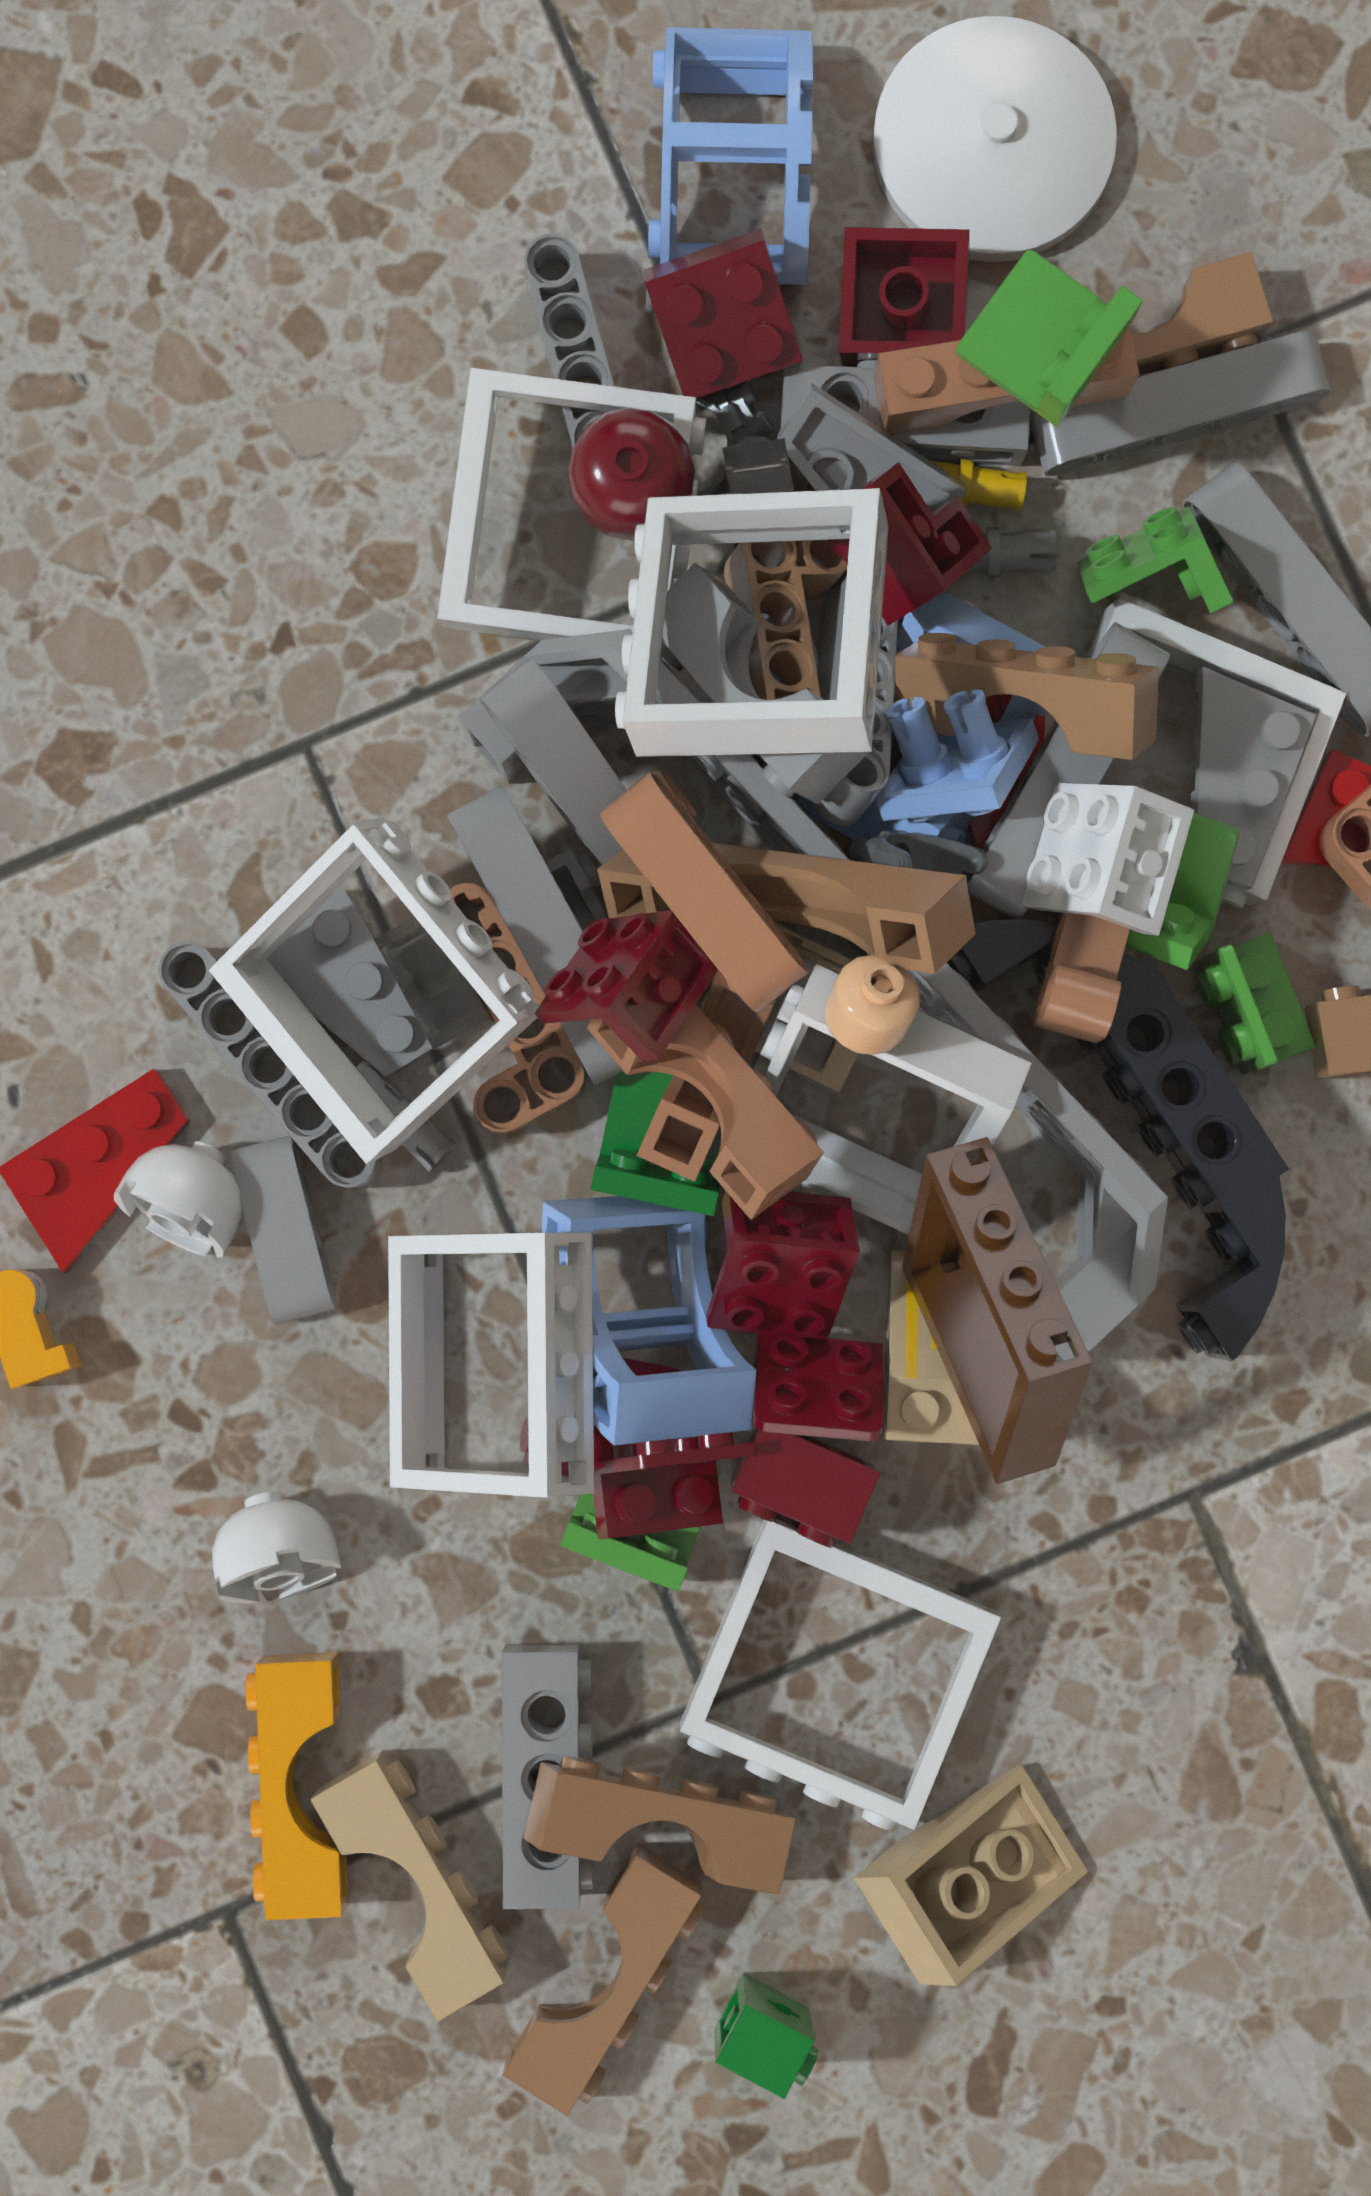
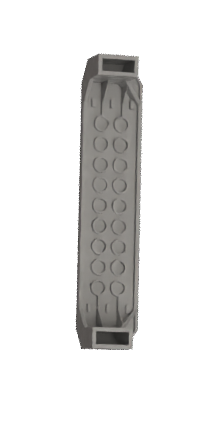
M625 629L541 640L486 692L526 661L532 659L555 685L582 726L618 728L615 717V701L618 692L626 691L628 674L624 672L622 664V641L624 635L633 634V631ZM660 657L655 704L702 703L675 677L673 671ZM479 698L458 717L468 741L509 784L527 768L490 717ZM753 755L684 756L773 851L849 860L839 845L814 824L792 796L790 798L785 797L768 782L761 772L763 769ZM947 963L935 974L908 970L914 976L920 990L919 1006L929 1016L1031 1063L1015 1107L1078 1173L1076 1260L1055 1279V1282L1089 1353L1156 1289L1168 1196L1153 1182L1152 1177L1144 1167L1117 1144L1109 1135L1104 1125L1089 1110L1082 1107L1066 1090L1056 1074L1028 1050L1015 1031L1002 1018L993 1013L978 997L974 988L956 970L952 969ZM1068 1342L1054 1346L1058 1353L1057 1363L1075 1358Z

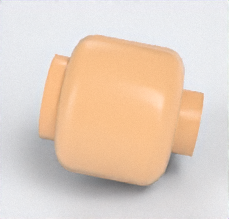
M875 955L858 957L842 968L826 1000L825 1020L829 1031L842 1046L856 1053L876 1055L888 1052L903 1040L919 1009L920 990L914 976L908 970L895 968Z

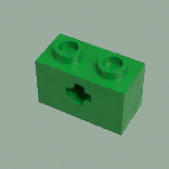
M743 1973L714 2028L715 2063L785 2100L793 2082L801 2086L806 2082L818 2057L819 2050L813 2047L816 2033L813 2031L809 2007Z

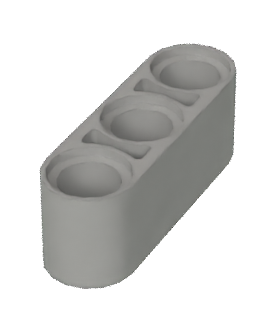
M289 1135L232 1150L233 1172L240 1189L241 1204L264 1296L273 1322L280 1324L336 1309L335 1289L297 1143Z

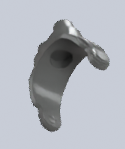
M749 381L742 382L730 390L725 388L696 398V404L710 409L719 419L727 439L726 460L722 471L715 481L700 491L697 496L720 495L724 490L728 489L737 481L746 465L747 458L760 450L759 441L775 432V426L768 414L763 410L757 413L753 406L754 403L759 401V397Z
M904 830L882 831L878 837L871 839L858 837L851 843L849 848V855L853 861L960 875L963 871L971 874H980L988 865L987 854L978 847L949 838L909 833Z

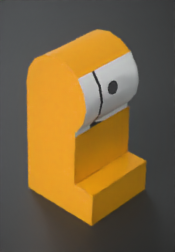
M23 1269L0 1271V1359L10 1389L25 1387L82 1366L74 1343L56 1345L44 1311L47 1301L46 1286L35 1273Z

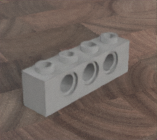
M803 357L802 362L784 368L780 430L812 383L832 397L844 395L852 398L859 406L857 413L882 429L873 377L877 360L859 362L857 367L833 366V362L827 358ZM1021 401L995 405L978 410L981 419L971 424L961 423L955 419L945 427L892 436L929 461L960 463V459L973 460V464L1021 466L1028 451L1030 408ZM779 445V453L787 454Z
M505 1644L502 1651L503 1909H579L582 1889H593V1860L541 1851L524 1839L536 1786L531 1776V1768L542 1760H552L562 1765L563 1756L579 1757L592 1761V1723H580V1698H592V1660H580V1644ZM542 1696L554 1697L564 1706L566 1716L557 1725H541L531 1714L530 1706L532 1702Z

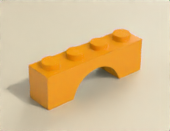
M339 1653L264 1655L255 1664V1672L247 1673L245 1685L247 1710L257 1711L258 1736H250L248 1742L250 1774H259L260 1799H253L251 1802V1834L253 1838H262L263 1859L262 1863H255L253 1868L255 1902L264 1901L265 1921L341 1917L349 1903L347 1854L341 1855L331 1835L320 1829L308 1818L298 1801L294 1786L295 1763L302 1745L315 1733L333 1725L341 1715Z

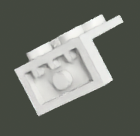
M1058 783L1045 809V824L1035 859L1027 872V887L1023 898V905L1034 910L1091 915L1141 934L1159 936L1194 809L1137 786Z

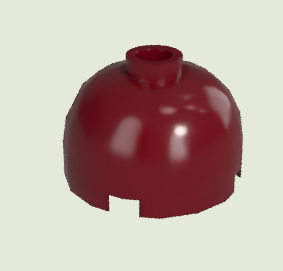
M627 407L604 413L585 427L571 451L568 479L574 502L591 526L610 537L635 541L636 526L645 524L648 498L692 496L695 467L689 444L674 424L653 411Z

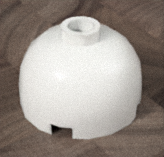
M198 1141L194 1142L192 1148L178 1144L152 1148L137 1158L125 1173L114 1192V1201L129 1217H131L137 1207L150 1219L145 1227L147 1230L180 1248L202 1256H207L213 1246L217 1258L223 1257L235 1236L243 1212L240 1189L235 1177L224 1167L227 1162L226 1156L216 1148Z
M264 1492L247 1498L244 1501L245 1508L232 1514L218 1530L212 1547L213 1571L218 1598L229 1603H258L260 1601L257 1590L279 1589L280 1599L295 1596L333 1580L337 1576L336 1568L341 1569L336 1541L326 1519L318 1510L298 1500H282L281 1493Z

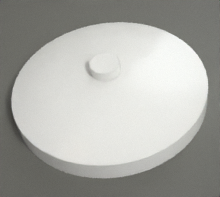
M983 16L958 21L940 28L917 43L900 60L888 78L879 99L873 130V157L878 180L885 197L903 223L909 228L970 229V260L983 262L1018 260L1027 250H1033L1036 253L1043 252L1071 235L1087 219L1101 198L1112 170L1117 144V126L1111 97L1103 79L1086 55L1065 37L1045 26L1032 21L1007 16Z

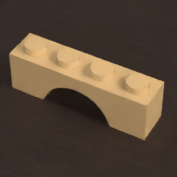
M382 1750L319 1787L310 1800L341 1855L372 1853L387 1857L401 1865L417 1883L424 1899L426 1925L424 1934L411 1951L405 1967L435 2020L439 2022L503 1984L507 1971L504 1961L510 1959V1955L497 1929L492 1924L484 1928L474 1911L473 1906L478 1904V1898L467 1876L462 1870L453 1873L443 1857L441 1851L447 1848V1844L438 1825L429 1814L421 1818L409 1796L415 1794L416 1791L406 1769L399 1760L390 1763Z

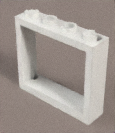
M470 368L438 608V621L443 628L540 641L625 629L633 631L632 625L471 604L498 398L605 412L627 407L650 410L666 420H673V424L689 444L691 454L702 456L707 418L696 417V397ZM694 480L692 496H697L698 480ZM672 545L667 592L673 586L674 579H680L687 571L690 545Z
M880 488L648 498L645 524L637 525L635 530V553L637 561L640 563L639 579H631L628 589L629 611L634 619L633 634L624 635L622 641V664L625 674H628L626 691L617 693L615 701L617 727L625 728L636 757L872 752L888 540V522ZM850 539L837 700L655 704L672 545Z
M1118 598L1104 610L1086 658L1092 657L1108 629L1114 622H1117L1169 653L1170 658L1168 662L1195 674L1202 667H1206L1317 715L1253 888L1243 891L1226 883L1221 904L1227 903L1243 909L1244 904L1253 905L1265 901L1270 893L1347 693Z
M384 817L353 824L209 969V972L366 1164L395 1151L537 1018L535 1011L539 1007L533 999V991L528 982L516 971L507 968L493 951L492 940L487 932L480 925L468 920L451 900V890L444 880L437 874L427 871L412 853L411 843L406 834L395 824L387 822ZM366 859L369 860L499 1018V1021L397 1117L390 1111L267 960Z
M818 964L815 965L805 988L797 984L791 985L777 1016V1019L788 1023V1025L778 1020L775 1021L761 1051V1056L753 1069L762 1073L769 1080L775 1095H777L809 1026L834 1037L830 1033L825 1020V1004L839 974ZM917 1011L903 1040L888 1052L873 1055L978 1104L954 1146L988 1137L991 1145L994 1144L1013 1112L1031 1066L1030 1062L920 1011ZM791 1114L794 1118L802 1120L809 1126L816 1137L817 1145L824 1152L807 1180L800 1185L821 1195L851 1198L854 1210L909 1235L922 1174Z
M592 1233L388 1236L390 1487L543 1498L594 1494ZM559 1246L567 1247V1265H560ZM527 1253L529 1473L445 1468L443 1254ZM424 1254H428V1267H424ZM426 1454H429V1467H426ZM561 1462H569V1479L561 1477Z
M777 1518L773 1522L763 1520L681 1718L680 1732L690 1735L687 1744L704 1754L722 1758L724 1751H728L747 1759L745 1769L761 1778L779 1783L782 1775L806 1784L803 1793L818 1802L838 1807L842 1799L864 1809L861 1817L880 1828L895 1832L898 1824L915 1830L1001 1616L994 1609L834 1543L832 1548L811 1541L796 1533L798 1529L793 1525ZM775 1550L970 1632L902 1799L707 1717Z

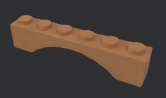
M712 843L774 922L796 923L824 929L850 940L866 951L868 955H875L895 968L935 974L975 935L966 875ZM623 848L597 869L609 918L671 910Z

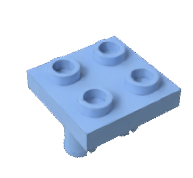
M973 689L970 693L971 702L968 692L965 690L955 693L944 702L945 712L950 718L955 733L954 736L936 734L927 712V704L923 697H914L911 703L909 698H905L890 705L885 714L892 725L902 757L889 776L887 784L875 799L883 821L909 818L911 821L921 822L934 818L937 815L966 812L969 815L978 816L999 809L1039 741L1033 719L1027 718L992 723L985 703L986 697L984 692L979 689Z

